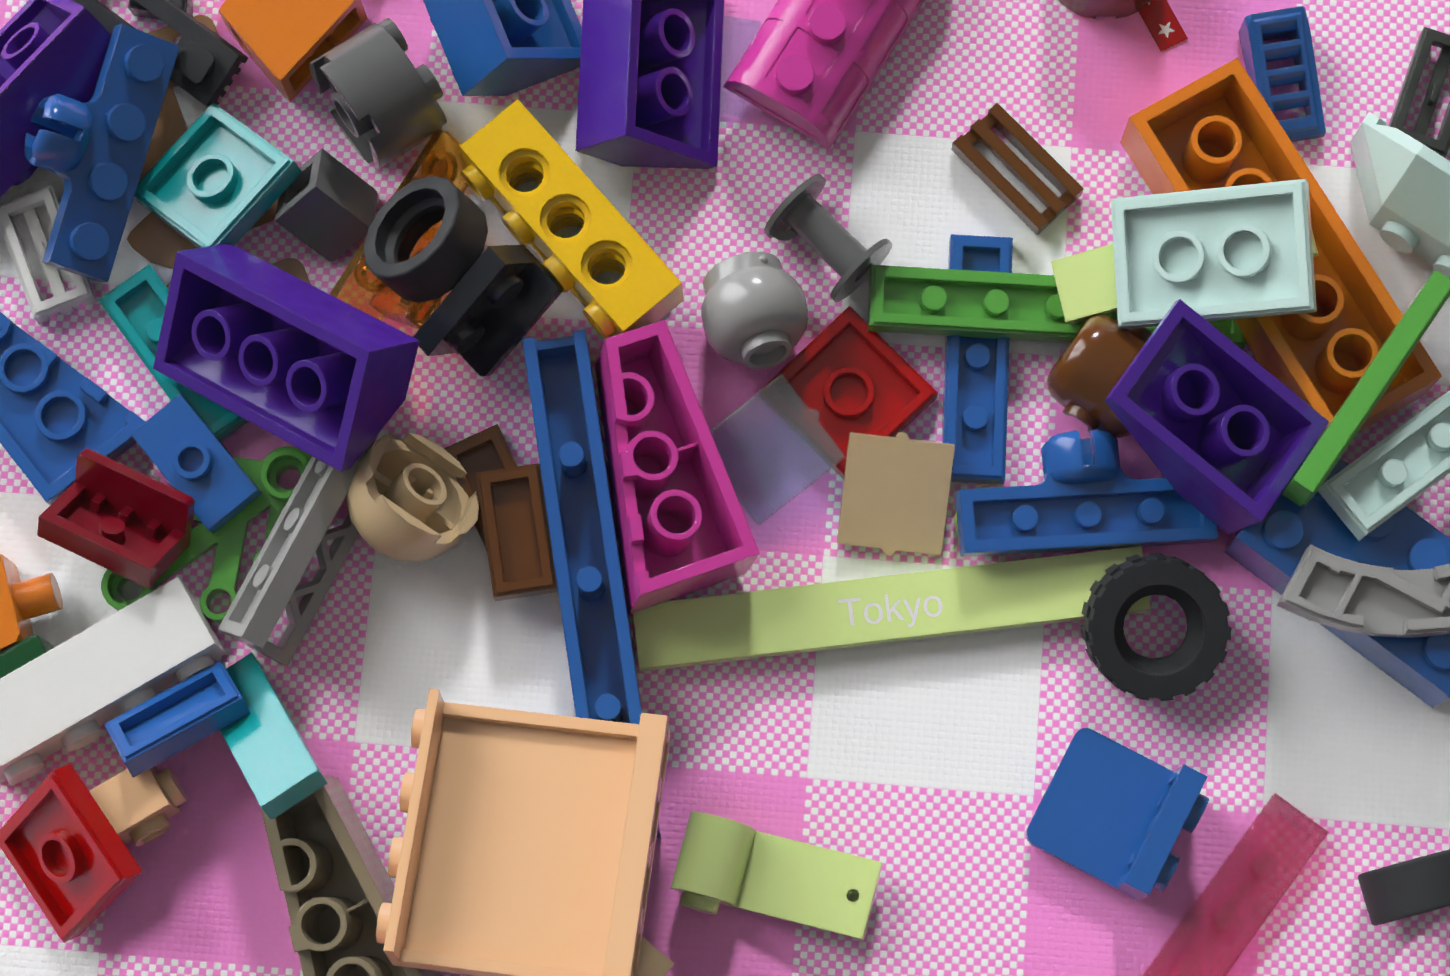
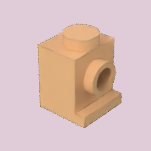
M154 766L134 778L127 768L89 791L123 843L127 844L133 840L136 846L150 842L165 833L171 827L167 819L181 812L182 810L179 805L188 801L182 786L169 767L159 771L158 767Z

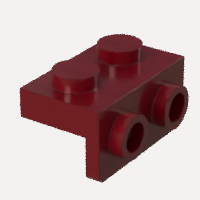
M86 448L77 456L75 482L38 517L37 536L149 589L190 546L195 500L177 489Z

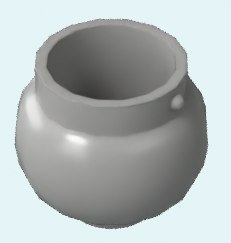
M762 251L745 252L723 260L707 272L703 280L706 296L701 306V317L705 336L710 346L726 360L744 364L752 369L769 368L786 360L807 329L808 309L801 286L796 279L783 270L780 260L773 254Z

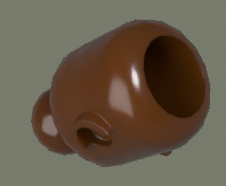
M1093 316L1081 326L1076 337L1071 340L1050 371L1047 378V389L1051 397L1064 407L1062 412L1067 416L1070 415L1082 421L1088 427L1087 431L1089 433L1090 430L1109 432L1116 438L1127 437L1130 435V432L1104 400L1152 333L1145 327L1120 328L1118 327V320L1109 316Z

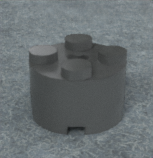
M386 18L378 24L370 25L309 64L312 78L319 93L322 94L330 88L333 92L330 98L335 108L330 113L358 154L368 164L374 161L375 169L378 170L441 131L442 126L447 123L446 116L437 102L438 99L443 97L438 81L426 65L422 64L417 68L414 67L405 54V51L408 50L406 40L397 25L390 18Z

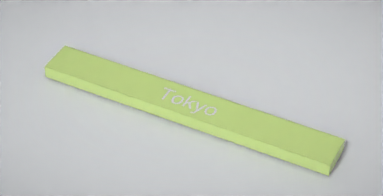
M1142 546L667 601L633 613L639 670L644 672L1084 620V615L1081 614L1084 601L1088 602L1091 595L1089 589L1095 580L1099 582L1106 574V569L1114 563L1119 565L1127 561L1126 557L1136 554L1143 557ZM1149 596L1135 602L1126 615L1148 613L1151 609Z

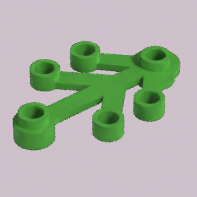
M285 446L273 450L262 461L234 457L262 491V494L214 534L208 531L194 514L193 522L201 524L192 529L190 546L149 589L143 586L141 595L134 600H124L122 596V589L130 580L107 569L101 581V591L106 602L117 611L123 609L156 590L159 585L217 546L209 586L204 589L200 596V608L203 614L212 622L221 624L227 611L222 614L212 613L210 603L215 595L227 593L231 597L232 604L237 595L236 586L249 522L270 508L266 541L294 488L283 489L280 487L279 480L281 475L288 470H297L302 475L312 456L297 447ZM261 549L254 556L253 563L255 562Z

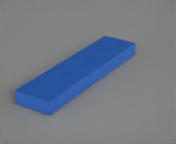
M951 234L949 239L948 269L1012 273L1013 238ZM960 335L945 336L941 443L955 445L951 482L1003 485L1005 482L1010 338L997 337V339L960 337Z

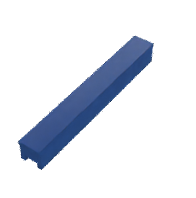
M573 331V336L536 341L535 337L522 339L575 715L579 718L639 724L643 711L586 331ZM659 822L656 839L661 838Z

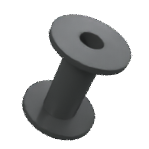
M816 174L798 186L780 204L768 220L764 233L769 238H775L780 241L792 240L799 236L841 277L830 294V298L834 302H840L869 278V271L872 265H881L893 244L889 239L885 238L867 250L816 201L826 184V179L821 174Z

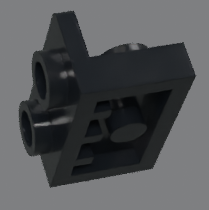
M524 244L488 246L413 337L419 340L418 346L427 356L460 354L479 376H490L563 292V287Z

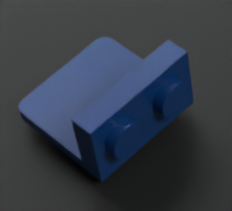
M1082 728L1073 736L1026 829V839L1032 846L1139 901L1149 896L1152 888L1163 892L1172 878L1180 856L1172 853L1171 850L1181 830L1184 829L1192 833L1200 821L1209 801L1208 797L1200 794L1208 776L1185 764L1173 772L1090 728Z

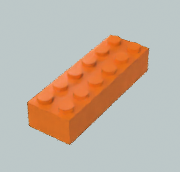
M1236 58L1130 116L1120 143L1152 194L1306 179L1309 182L1311 227L1319 255L1313 257L1317 312L1235 319L1243 332L1246 343L1258 363L1330 423L1403 314L1241 62ZM1420 341L1357 434L1425 396L1442 377Z

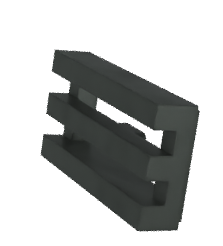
M1424 26L1416 43L1389 126L1399 129L1446 158L1450 147V100L1437 139L1426 136L1450 66V35ZM1431 45L1441 48L1414 129L1410 131L1403 127Z

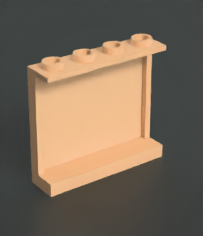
M429 688L426 709H416L411 728V747L419 749L415 773L405 772L401 784L400 812L407 813L403 838H393L389 852L388 876L396 878L392 903L383 902L381 904L377 919L376 941L379 944H384L383 951L392 965L475 976H637L671 738L668 716L641 713L640 723L630 724L444 702L439 689Z

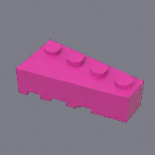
M662 320L606 338L595 366L629 615L744 575L757 559L760 552L666 321Z

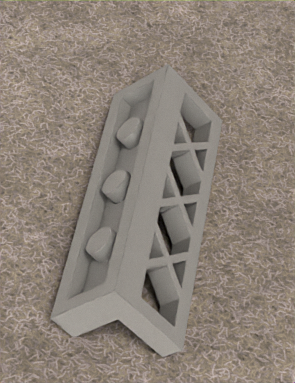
M383 428L350 470L341 472L313 456L311 457L218 630L273 661L288 667L359 535L349 513L341 526L327 529L345 496L347 500L348 490L358 462L372 448L375 441L377 442L383 435L391 434V432ZM393 433L390 439L402 440ZM334 539L333 543L328 549L327 541ZM316 552L319 568L313 580L298 585ZM300 596H303V598H302V600H301V602H300V604H299V606H298V603H297V599H296V598H297V597H300ZM284 609H286L289 624L276 646L267 640Z

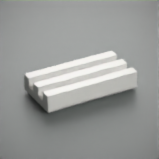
M52 185L0 205V228L32 315L38 324L51 320L49 316L60 312L62 315L74 311L73 306L84 303L87 306L98 302L89 278L71 273L76 288L67 291L59 269L42 263L48 239L36 207L45 204L52 225H54L60 200ZM23 213L54 295V297L47 300L42 298L12 217Z

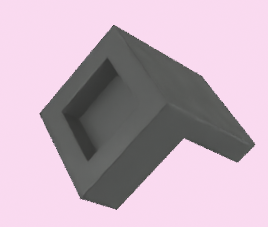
M322 148L299 167L302 171L301 174L279 197L275 222L326 260L332 262L367 235L368 229L375 218L378 193L371 185Z

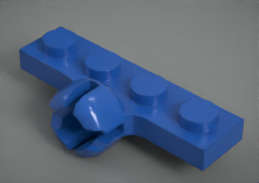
M123 23L114 26L91 100L87 103H82L64 95L55 94L43 98L37 106L30 123L46 130H39L37 136L26 133L25 157L30 164L54 172L64 181V192L42 263L98 282L109 281L179 51V45Z
M1077 430L1050 437L1048 442L1041 448L1044 476L1040 484L959 489L955 494L961 557L1212 543L1218 539L1217 525L1181 497L1166 478L1136 480L1126 477L1120 468L1118 440L1106 431L1090 430V438L1081 439L1080 433Z

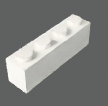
M180 578L173 579L0 678V784L8 780L9 784L13 785L31 778L45 767L44 758L63 747L70 752L90 744L102 734L100 726L151 699L174 683L182 682L214 664V660L227 654L208 619L201 611L200 605L191 589Z

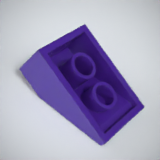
M1181 299L1174 302L1104 400L1176 492L1227 534L1262 522L1329 423L1328 420Z

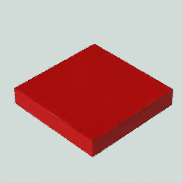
M851 306L844 310L760 389V397L843 480L850 432L896 437L897 433L902 432L938 396V392L877 332L868 331V323Z
M71 763L53 770L0 829V848L64 943L80 936L142 872Z

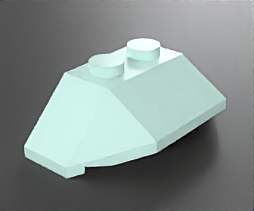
M1369 112L1350 141L1369 225L1380 231V237L1390 247L1402 253H1415L1432 264L1434 271L1436 269L1450 278V161L1399 129L1390 127L1385 121Z

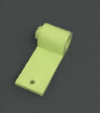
M691 811L670 889L682 893L679 905L700 912L717 915L720 904L864 940L883 863L755 831L746 824L720 816Z

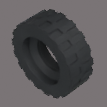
M1150 553V556L1143 557L1138 554L1126 557L1127 561L1119 565L1114 563L1106 569V574L1099 582L1095 580L1089 589L1091 595L1088 602L1084 601L1081 612L1084 615V625H1080L1081 636L1087 646L1085 650L1090 660L1098 668V671L1124 693H1131L1136 698L1149 701V698H1158L1160 701L1174 700L1173 697L1180 694L1187 696L1197 691L1196 687L1202 682L1208 683L1215 675L1213 671L1219 662L1222 664L1228 653L1225 651L1227 640H1231L1232 629L1228 626L1227 616L1230 615L1228 605L1222 601L1219 594L1221 591L1216 584L1205 576V573L1175 556L1168 557L1162 553ZM1150 595H1163L1175 600L1183 609L1187 620V631L1182 644L1173 653L1161 658H1147L1139 655L1128 645L1124 635V620L1128 610L1135 602Z

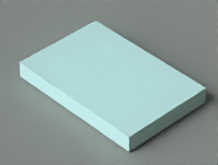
M1306 179L1111 199L1118 327L1128 329L1158 326L1174 302L1179 299L1206 321L1317 312L1309 182Z

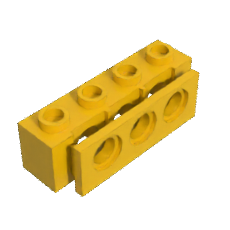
M518 99L459 146L466 166L461 175L469 187L482 201L485 202L489 199L504 215L501 217V220L511 235L520 244L530 245L544 261L542 265L563 287V292L567 293L570 290L585 307L582 310L583 314L604 339L656 323L684 301L682 282ZM533 181L540 183L536 189L529 192L516 190L519 185L525 182ZM568 226L581 229L577 235L570 238H561L555 235L558 230ZM607 271H614L623 275L620 280L613 284H601L595 281L598 275Z

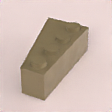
M324 775L328 784L272 820L261 808L280 891H284L292 925L288 928L294 952L299 954L303 976H441L439 971L393 966L383 951L384 944L377 943L376 927L379 910L383 902L392 903L395 886L388 876L338 777Z

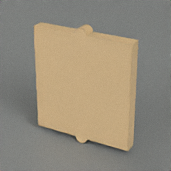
M850 432L837 544L879 548L887 556H892L896 550L942 555L955 445L909 439L905 432L897 433L896 437Z

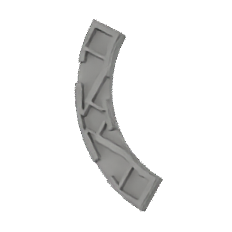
M1309 545L1276 606L1313 622L1343 631L1366 635L1405 638L1450 634V564L1435 566L1431 569L1393 570V568L1358 563Z

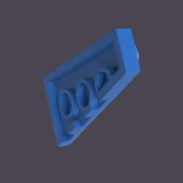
M0 312V443L46 503L51 505L75 482L77 456L82 451L89 448L115 460L137 443L131 436V433L146 421L128 410L97 384L83 376L38 340H35Z

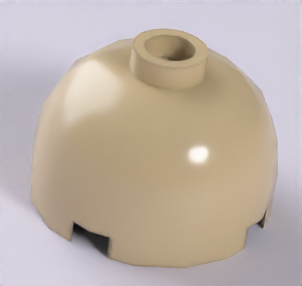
M392 433L383 435L358 462L347 496V508L351 521L364 541L376 551L396 561L416 563L439 557L453 548L478 520L479 500L475 491L470 498L468 497L456 478L463 479L467 475L460 462L442 446L417 434L408 433L402 440L390 439Z

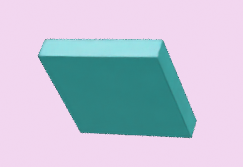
M212 102L139 181L134 198L139 204L197 248L231 243L235 246L302 171L294 160Z

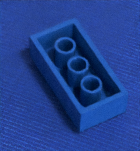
M1340 458L1324 483L1349 464ZM1282 491L1262 522L1241 529L1224 552L1282 595L1309 545L1358 563L1393 568V570H1419L1450 564V538L1405 506L1358 541L1319 492L1314 495L1307 505L1303 504L1300 507L1283 496ZM1320 624L1431 708L1450 698V634L1414 638L1382 637L1343 631Z

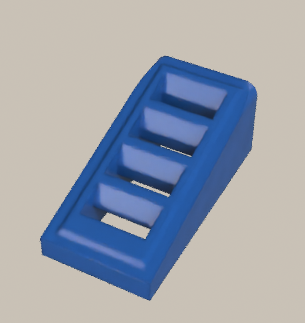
M1298 6L1246 16L1238 34L1246 71L1273 114L1275 111L1304 107L1305 117L1279 121L1291 142L1324 137L1326 128L1311 31L1305 7ZM1288 37L1289 41L1263 45V41ZM1293 58L1294 66L1267 70L1266 62ZM1299 84L1300 91L1271 96L1270 88Z

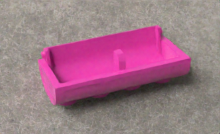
M778 0L723 87L830 149L836 143L925 0Z

